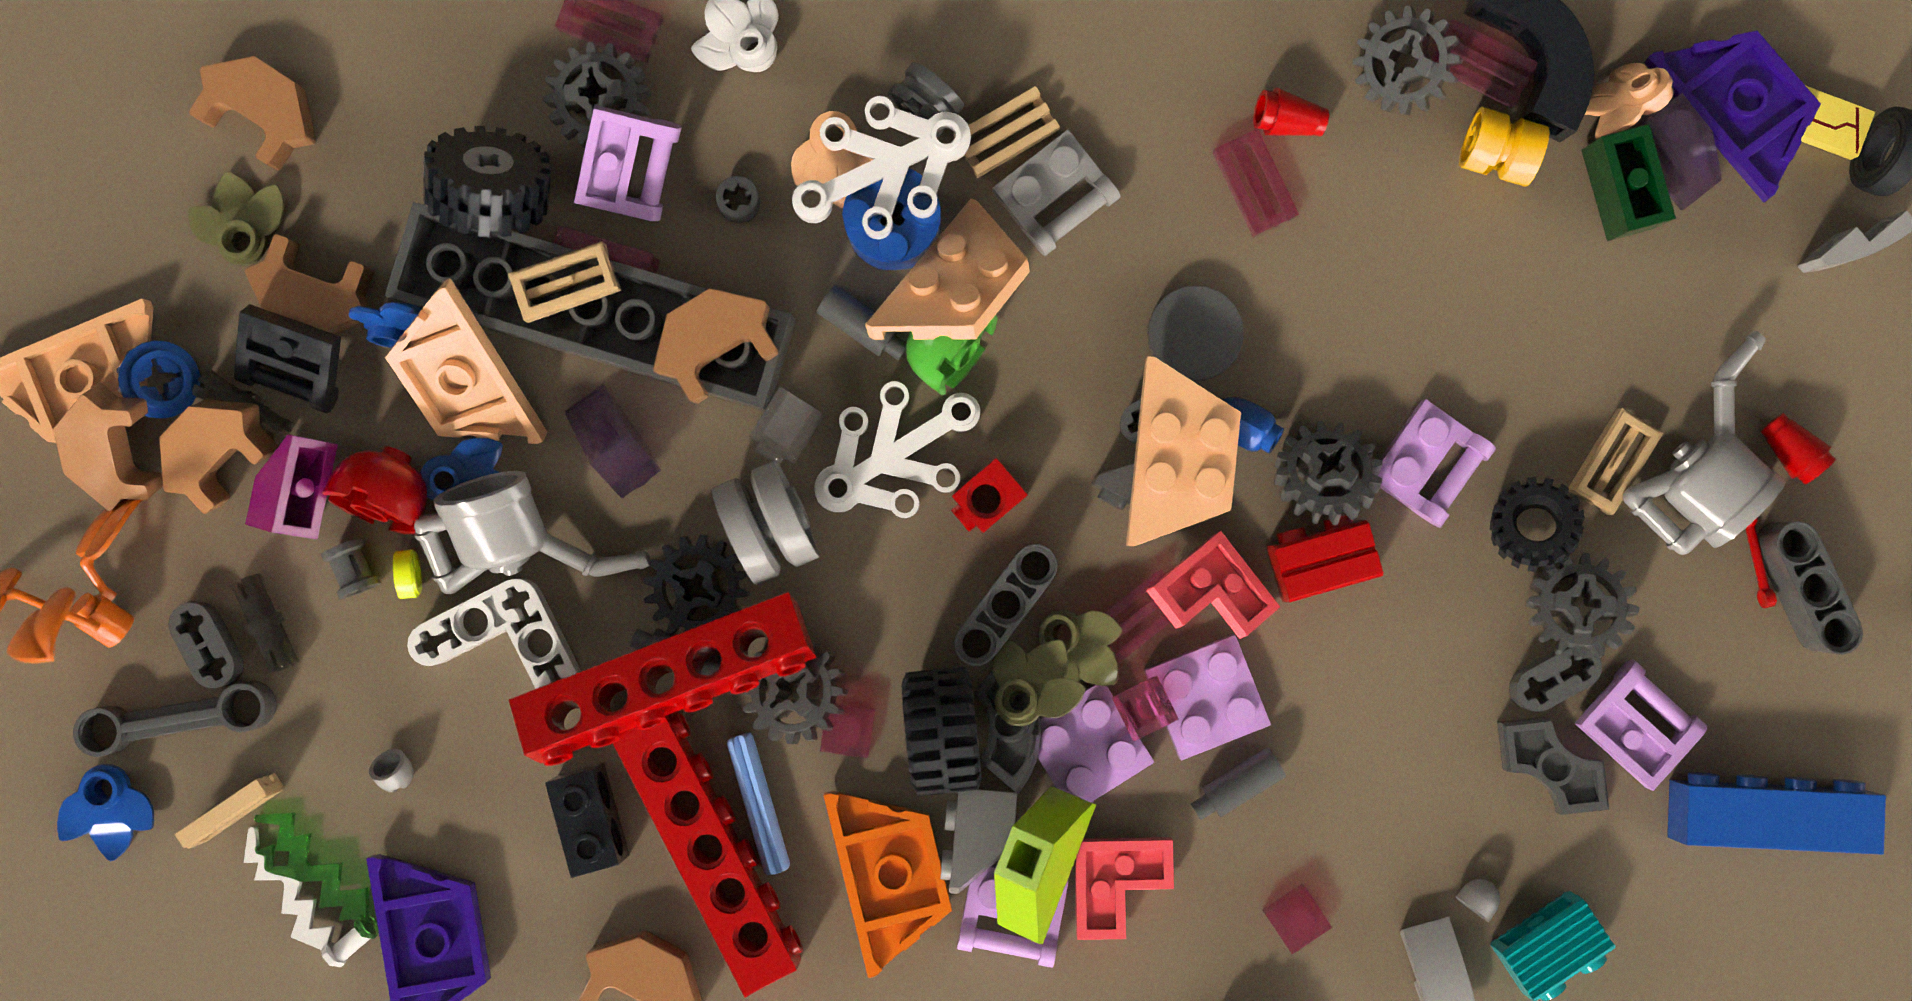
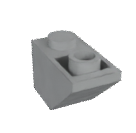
M974 790L958 792L957 801L947 800L945 830L954 831L953 850L943 849L940 879L950 880L949 893L959 894L1000 859L1011 828L1015 824L1017 793Z

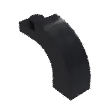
M1470 0L1464 12L1465 15L1511 36L1523 46L1529 55L1533 66L1534 81L1531 94L1519 119L1523 118L1548 126L1549 138L1560 143L1577 132L1590 102L1594 82V64L1587 36L1571 10L1561 0Z

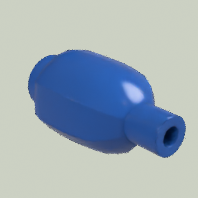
M1241 397L1222 399L1241 412L1238 446L1250 452L1262 449L1270 454L1284 431V428L1276 424L1274 415L1258 404Z

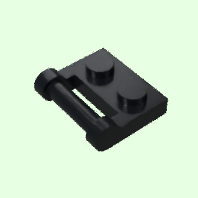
M249 304L239 312L234 379L248 386H253L257 383L310 402L313 409L328 414L334 408L339 394L338 387L335 385L341 336ZM262 363L289 372L291 374L303 377L305 379L313 381V383L268 368L266 366H263Z

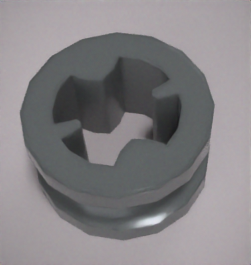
M728 177L721 182L716 191L715 198L719 211L730 222L738 224L748 222L759 211L761 202L758 190L754 183L746 177ZM740 188L747 190L745 192L747 200L751 199L749 205L740 204L737 211L729 209L731 208V203L729 199L726 200L728 193L736 195Z

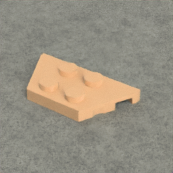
M970 199L865 325L868 335L875 340H884L886 331H912L914 339H935L943 335L951 339H977L1029 274L1028 259L977 200Z
M451 278L445 280L393 345L385 357L437 436L455 438L474 436L476 438H488L499 441L501 435L527 437L529 444L543 442L547 434L546 428Z
M143 298L0 357V397L3 398L2 403L15 414L25 417L30 427L47 442L56 443L53 428L76 400L93 386L102 383L117 397H123L117 391L119 383L116 369L121 365L126 352L144 342L151 341L154 309L152 302ZM145 378V381L139 382L140 386H147L148 378Z
M1151 356L1145 358L1126 546L1132 547L1231 511L1241 418L1240 411L1156 357Z

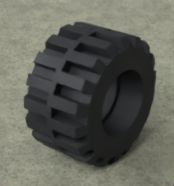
M965 666L906 672L902 681L903 717L910 779L918 796L978 790L982 778L971 675Z

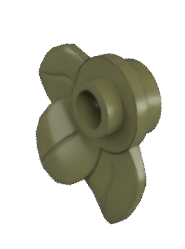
M225 172L216 187L212 206L203 205L188 209L189 224L192 232L201 242L217 246L222 257L228 262L239 266L252 265L265 254L268 244L267 236L273 233L282 223L285 210L284 196L279 186L275 184L264 187L256 193L246 181L230 172ZM243 235H249V246L245 250H240L238 247L239 239Z
M1056 610L1044 617L1038 631L1040 644L1059 640L1057 631L1060 626L1066 625L1070 629V639L1064 643L1069 660L1065 678L1080 682L1082 679L1087 683L1100 686L1114 685L1118 682V661L1115 653L1108 645L1120 636L1123 629L1114 618L1106 613L1094 610L1079 616L1069 610Z
M1007 640L998 651L993 662V674L999 685L995 695V708L998 715L1005 722L1013 726H1026L1033 723L1039 716L1060 718L1068 714L1080 703L1086 689L1081 683L1065 678L1069 660L1066 645L1062 640L1043 643L1027 654L1018 644ZM1020 694L1027 695V706L1022 710H1015L1013 707L1015 697Z

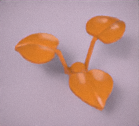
M124 499L111 511L103 510L84 533L75 553L82 557L80 566L97 588L99 594L94 596L89 592L85 593L75 602L72 608L76 592L70 587L59 589L45 601L14 588L22 575V572L18 569L8 568L0 572V612L6 601L14 599L40 608V610H36L29 615L16 631L7 647L8 655L21 662L54 661L55 642L64 620L74 623V626L108 648L115 646L124 638L134 622V616L112 602L117 593L108 588L94 568V560L107 550L130 514L143 500Z

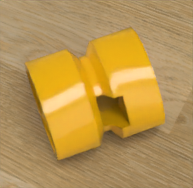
M1481 106L1473 116L1466 132L1460 152L1459 166L1484 175L1489 174L1494 169L1497 170L1499 179L1526 187L1535 178L1543 161L1549 140V127L1523 118L1513 124L1508 114Z

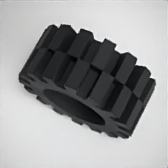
M1529 477L1526 484L1521 485L1518 480L1511 484L1508 492L1504 489L1499 495L1490 520V530H1492L1491 541L1493 546L1498 545V554L1503 559L1507 556L1512 559V566L1519 569L1521 564L1528 565V571L1537 572L1539 566H1544L1545 571L1554 569L1557 562H1560L1562 565L1569 559L1570 554L1574 553L1583 533L1584 526L1582 524L1585 517L1584 511H1579L1578 509L1579 499L1576 495L1570 498L1567 495L1569 488L1564 484H1561L1558 489L1552 486L1553 479L1545 477L1544 483H1537L1536 477ZM1527 509H1543L1554 518L1556 531L1546 540L1533 541L1527 539L1518 530V516Z

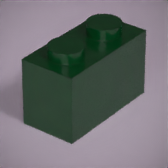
M1649 124L1603 136L1581 150L1607 242L1652 230L1676 219Z

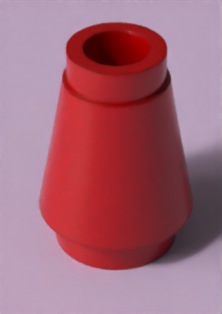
M1278 87L1274 88L1273 91L1263 90L1260 93L1253 115L1254 127L1263 130L1264 135L1272 136L1314 135L1321 137L1325 133L1329 121L1328 108L1320 107L1318 104Z
M1784 412L1760 430V433L1766 438L1765 440L1790 478L1794 479L1797 477L1804 485L1817 478L1837 460L1829 452L1832 448L1830 445L1793 419H1789Z

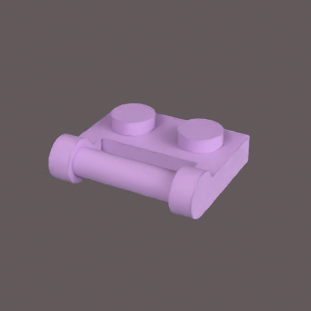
M594 104L574 203L648 221H660L664 206L659 202L672 145L679 141L682 127L667 120L651 119ZM642 135L654 138L641 198H633L626 195L639 137Z
M1427 399L1421 400L1379 459L1382 460L1383 464L1378 475L1382 478L1380 488L1429 523L1441 528L1449 517L1446 511L1481 461H1488L1496 447L1484 437L1473 433ZM1454 442H1456L1466 450L1429 501L1421 496L1419 492Z
M1633 659L1618 669L1613 677V681L1574 724L1645 788L1654 791L1701 739L1707 730V725L1696 715L1689 716L1644 676L1646 670ZM1631 691L1635 692L1676 729L1674 736L1670 740L1625 700V697Z
M992 865L968 885L957 949L972 952L974 947L1038 960V965L1053 968L1068 880L1043 944H1038L1025 937L976 928L978 915L997 918L994 872L997 865Z

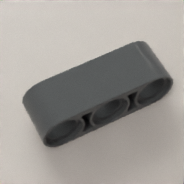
M1800 521L1773 522L1762 527L1757 536L1765 570L1800 643L1810 651L1840 655L1851 653L1858 648L1863 636L1861 622L1816 529L1810 524ZM1787 532L1793 540V548L1789 554L1784 551L1782 545L1783 537ZM1808 576L1811 578L1814 586L1813 593L1809 598L1806 597L1803 590L1804 582ZM1831 621L1834 627V635L1828 642L1825 639L1824 629L1826 624Z
M1030 544L1016 552L962 623L955 635L954 647L957 656L963 662L971 666H981L992 660L1046 590L1057 573L1058 564L1055 554L1049 548L1041 544ZM1033 551L1042 553L1048 562L1046 574L1036 580L1027 578L1021 569V562L1024 556ZM1003 590L1014 592L1019 600L1017 612L1008 618L997 616L991 607L993 597ZM973 629L984 631L990 638L988 650L979 656H972L966 653L962 646L964 635Z

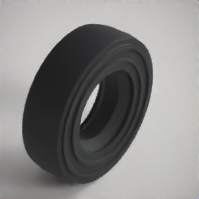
M1891 107L1881 112L1872 120L1859 156L1850 161L1849 174L1854 186L1876 196H1889L1899 191L1912 179L1911 109ZM1894 143V146H1893V149H1892L1891 153L1889 154V156L1887 157V159L1884 161L1888 150L1890 149V147H1891L1892 144Z

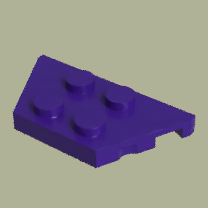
M1756 30L1733 35L1730 39L1724 41L1709 40L1695 43L1691 48L1664 53L1662 50L1648 56L1644 62L1649 69L1663 68L1668 71L1673 80L1672 88L1675 100L1762 202L1765 203L1774 196L1789 162L1793 160L1802 142L1801 139L1807 127L1812 123L1821 103L1763 36Z
M382 854L366 858L390 1001H461L491 979L475 882Z

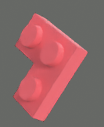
M1222 531L1212 535L1146 590L1176 629L1184 626L1212 603L1239 639L1248 636L1280 608L1279 604Z
M1171 837L1083 839L1075 859L1077 940L1126 939L1125 890L1174 889L1173 839Z

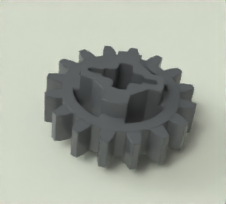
M1405 6L1403 17L1400 19L1394 12L1388 10L1385 12L1387 24L1381 27L1371 21L1368 24L1370 31L1374 34L1371 40L1358 39L1357 44L1366 51L1364 56L1354 58L1353 64L1364 68L1365 73L1359 75L1355 81L1360 86L1371 85L1365 96L1368 101L1374 102L1381 96L1383 97L1381 102L1382 110L1390 112L1395 104L1399 103L1400 114L1410 115L1412 104L1416 103L1422 111L1426 112L1430 110L1429 97L1433 95L1443 101L1447 98L1444 90L1441 88L1444 82L1457 84L1459 80L1454 74L1450 73L1451 66L1462 64L1463 58L1459 55L1451 54L1450 49L1461 43L1460 39L1456 35L1444 36L1450 27V24L1445 19L1432 25L1434 12L1427 8L1421 13L1419 18H1416L1415 9L1411 6ZM1407 29L1403 38L1391 43L1385 42L1393 34ZM1430 36L1433 37L1437 44L1439 63L1432 61L1428 51L1431 42ZM1401 54L1407 56L1411 54L1414 58L1418 59L1415 67L1404 68L1399 64L1398 59ZM1377 59L1383 61L1387 72L1384 79L1385 86L1378 76ZM1425 78L1431 80L1423 88L1404 94L1409 91L1411 84Z
M587 42L586 54L580 55L574 47L568 49L571 58L569 63L566 64L558 59L553 62L560 72L558 77L546 76L545 82L554 90V93L543 96V101L548 107L557 108L548 116L550 121L555 126L564 124L560 133L568 140H571L578 134V143L582 148L586 146L590 126L575 120L570 111L574 110L576 113L585 112L587 119L591 123L594 105L589 99L596 97V90L599 89L598 84L606 94L599 95V103L597 105L619 111L624 108L623 112L639 116H649V109L640 102L642 99L651 97V91L648 86L639 84L646 78V75L641 67L632 68L634 60L628 52L623 53L617 59V50L613 44L608 43L603 53H599L593 42ZM605 67L620 73L626 82H621L620 79L610 80L605 72ZM580 74V76H579V77L576 79V81L572 84L573 80Z
M1318 421L1314 433H1311L1305 426L1299 427L1296 439L1291 437L1285 439L1282 448L1283 452H1278L1274 467L1278 470L1275 474L1274 484L1285 486L1280 499L1282 502L1294 499L1297 502L1294 514L1297 516L1306 509L1311 511L1312 523L1317 524L1322 515H1329L1331 523L1338 525L1340 517L1344 512L1350 519H1357L1361 507L1366 509L1371 507L1375 497L1373 493H1378L1382 483V478L1378 476L1383 465L1382 460L1371 459L1376 448L1375 445L1371 443L1361 446L1359 440L1362 432L1357 430L1350 436L1343 434L1344 424L1340 422L1335 426L1334 431H1327L1323 421ZM1352 462L1355 464L1357 469L1352 467ZM1298 475L1301 476L1302 478H1304V481H1305V484H1304V485H1303V483L1300 481Z
M1583 553L1578 564H1574L1569 557L1562 565L1559 562L1560 570L1554 567V569L1545 571V568H1543V575L1548 581L1535 578L1530 585L1535 592L1539 593V596L1529 597L1526 601L1527 607L1537 609L1538 611L1537 614L1529 619V626H1543L1544 632L1538 640L1543 643L1551 638L1557 642L1555 654L1560 655L1567 647L1573 648L1575 660H1581L1586 650L1590 649L1594 657L1598 659L1605 655L1604 643L1616 650L1623 644L1621 637L1617 633L1629 635L1634 631L1635 626L1627 621L1626 617L1638 614L1640 607L1627 604V599L1633 596L1637 590L1635 587L1623 588L1620 581L1626 575L1624 570L1617 571L1613 575L1607 571L1609 559L1604 558L1595 566L1591 565L1589 553ZM1573 577L1570 589L1567 592L1557 591L1556 594L1551 593L1557 583L1566 578ZM1596 581L1602 584L1611 596H1607L1596 585ZM1580 594L1584 598V605L1592 607L1584 618L1580 615L1579 607L1571 606ZM1553 617H1558L1567 626L1568 633L1557 625ZM1608 619L1613 620L1607 631L1591 637L1596 621L1606 622Z
M811 641L817 658L809 660L803 670L788 676H778L775 673L760 679L759 686L743 693L751 695L752 702L743 707L744 713L758 714V718L752 725L755 730H763L770 727L768 739L772 741H779L784 733L787 744H798L801 733L806 741H816V728L819 727L824 731H831L834 727L828 718L831 713L843 715L845 711L840 705L836 704L837 697L848 695V689L837 687L836 683L837 680L845 675V671L839 668L831 669L830 665L836 656L830 652H825L818 656L820 644ZM758 651L755 657L762 655L764 652ZM767 681H768V682H769V692H768V698L766 699V684H767ZM791 682L800 683L796 689L800 696L798 700L788 699L792 694V690L789 687ZM823 682V698L820 701L819 685ZM793 711H796L799 716H803L806 719L797 724H788L781 721L783 717H788Z

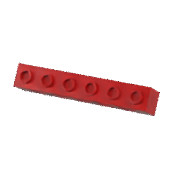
M786 592L509 699V704L524 756L540 764L543 763L545 766H552L570 760L573 757V751L588 745L592 748L610 745L620 739V733L635 727L638 730L657 727L667 720L666 715L682 709L685 712H693L706 708L713 703V697L731 691L732 694H740L750 691L759 686L760 679L775 673L778 676H788L797 673L806 667L805 662L817 658L800 607L792 595ZM761 637L768 638V647L762 655L748 657V648L755 639ZM721 655L719 669L711 675H703L702 667L704 662L711 656ZM667 673H674L675 679L672 687L668 691L658 694L656 692V685L660 677ZM627 690L628 698L625 705L621 709L611 712L610 703L613 696L620 691ZM580 708L581 716L578 723L573 728L565 730L564 721L567 714L573 709Z
M679 710L666 715L667 720L657 727L646 730H638L635 727L620 733V739L614 742L613 745L745 998L796 971L801 961L799 953L803 952V946L792 925L785 927L776 911L781 908L779 898L769 882L762 884L754 867L758 865L757 856L746 838L741 841L739 840L732 826V823L736 822L733 809L725 796L722 795L717 798L709 780L714 778L711 767L701 752L695 755L686 738L691 735V730L685 717ZM666 747L674 752L677 759L674 771L666 772L657 767L654 761V754L657 748ZM690 791L696 795L699 800L698 813L686 814L678 808L676 803L678 792ZM705 834L717 837L722 845V854L717 857L704 855L699 848V837ZM727 878L737 879L745 889V896L739 900L727 898L721 891V881ZM749 922L760 923L765 927L768 939L760 943L749 941L744 935L743 925Z

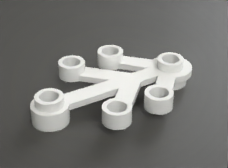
M884 96L871 98L865 106L866 120L871 127L879 130L891 127L918 138L902 147L851 130L848 124L841 118L832 117L825 120L820 128V136L823 144L828 149L834 151L845 149L873 160L822 184L819 181L808 180L798 185L792 196V204L796 214L805 222L819 223L830 215L833 202L883 179L874 206L865 212L862 220L864 230L869 237L883 239L892 231L893 221L891 216L909 166L928 158L920 186H916L910 191L907 201L908 208L914 216L918 218L930 217L937 209L936 194L947 163L960 159L970 146V129L961 116L952 112H941L927 120L894 108L893 103ZM879 105L887 107L890 111L888 117L881 121L875 120L871 116L873 108ZM834 126L840 127L845 131L844 137L837 142H832L826 138L827 131ZM945 128L951 129L956 135L954 141L949 144L939 142L936 136L940 130ZM808 192H817L821 196L820 203L814 208H808L803 204V197ZM919 194H927L931 197L932 204L926 210H919L913 205L914 198ZM874 215H882L887 219V225L883 230L873 231L869 228V220Z
M888 382L880 392L883 407L872 455L855 467L854 462L859 436L867 430L869 420L866 413L858 407L845 409L839 417V426L842 433L835 463L823 469L815 481L814 491L818 502L825 509L832 512H846L857 503L892 510L895 515L901 518H909L915 515L919 509V499L913 491L900 489L893 493L864 485L881 473L930 484L943 493L954 491L960 483V473L955 466L948 463L933 466L905 458L950 430L967 432L973 429L980 418V406L977 400L967 393H955L944 402L942 413L895 441L901 411L909 402V392L906 386L900 382ZM891 388H899L904 393V399L898 405H891L886 401V393ZM965 403L969 406L971 414L966 420L959 421L953 417L952 408L956 404ZM851 413L860 414L863 418L861 428L856 431L848 430L845 426V419ZM949 469L954 473L955 482L953 485L942 487L937 483L936 476L940 470ZM836 479H842L847 484L846 494L839 498L832 496L829 490L831 482ZM907 494L913 498L914 507L910 512L901 513L897 510L895 503L900 495Z

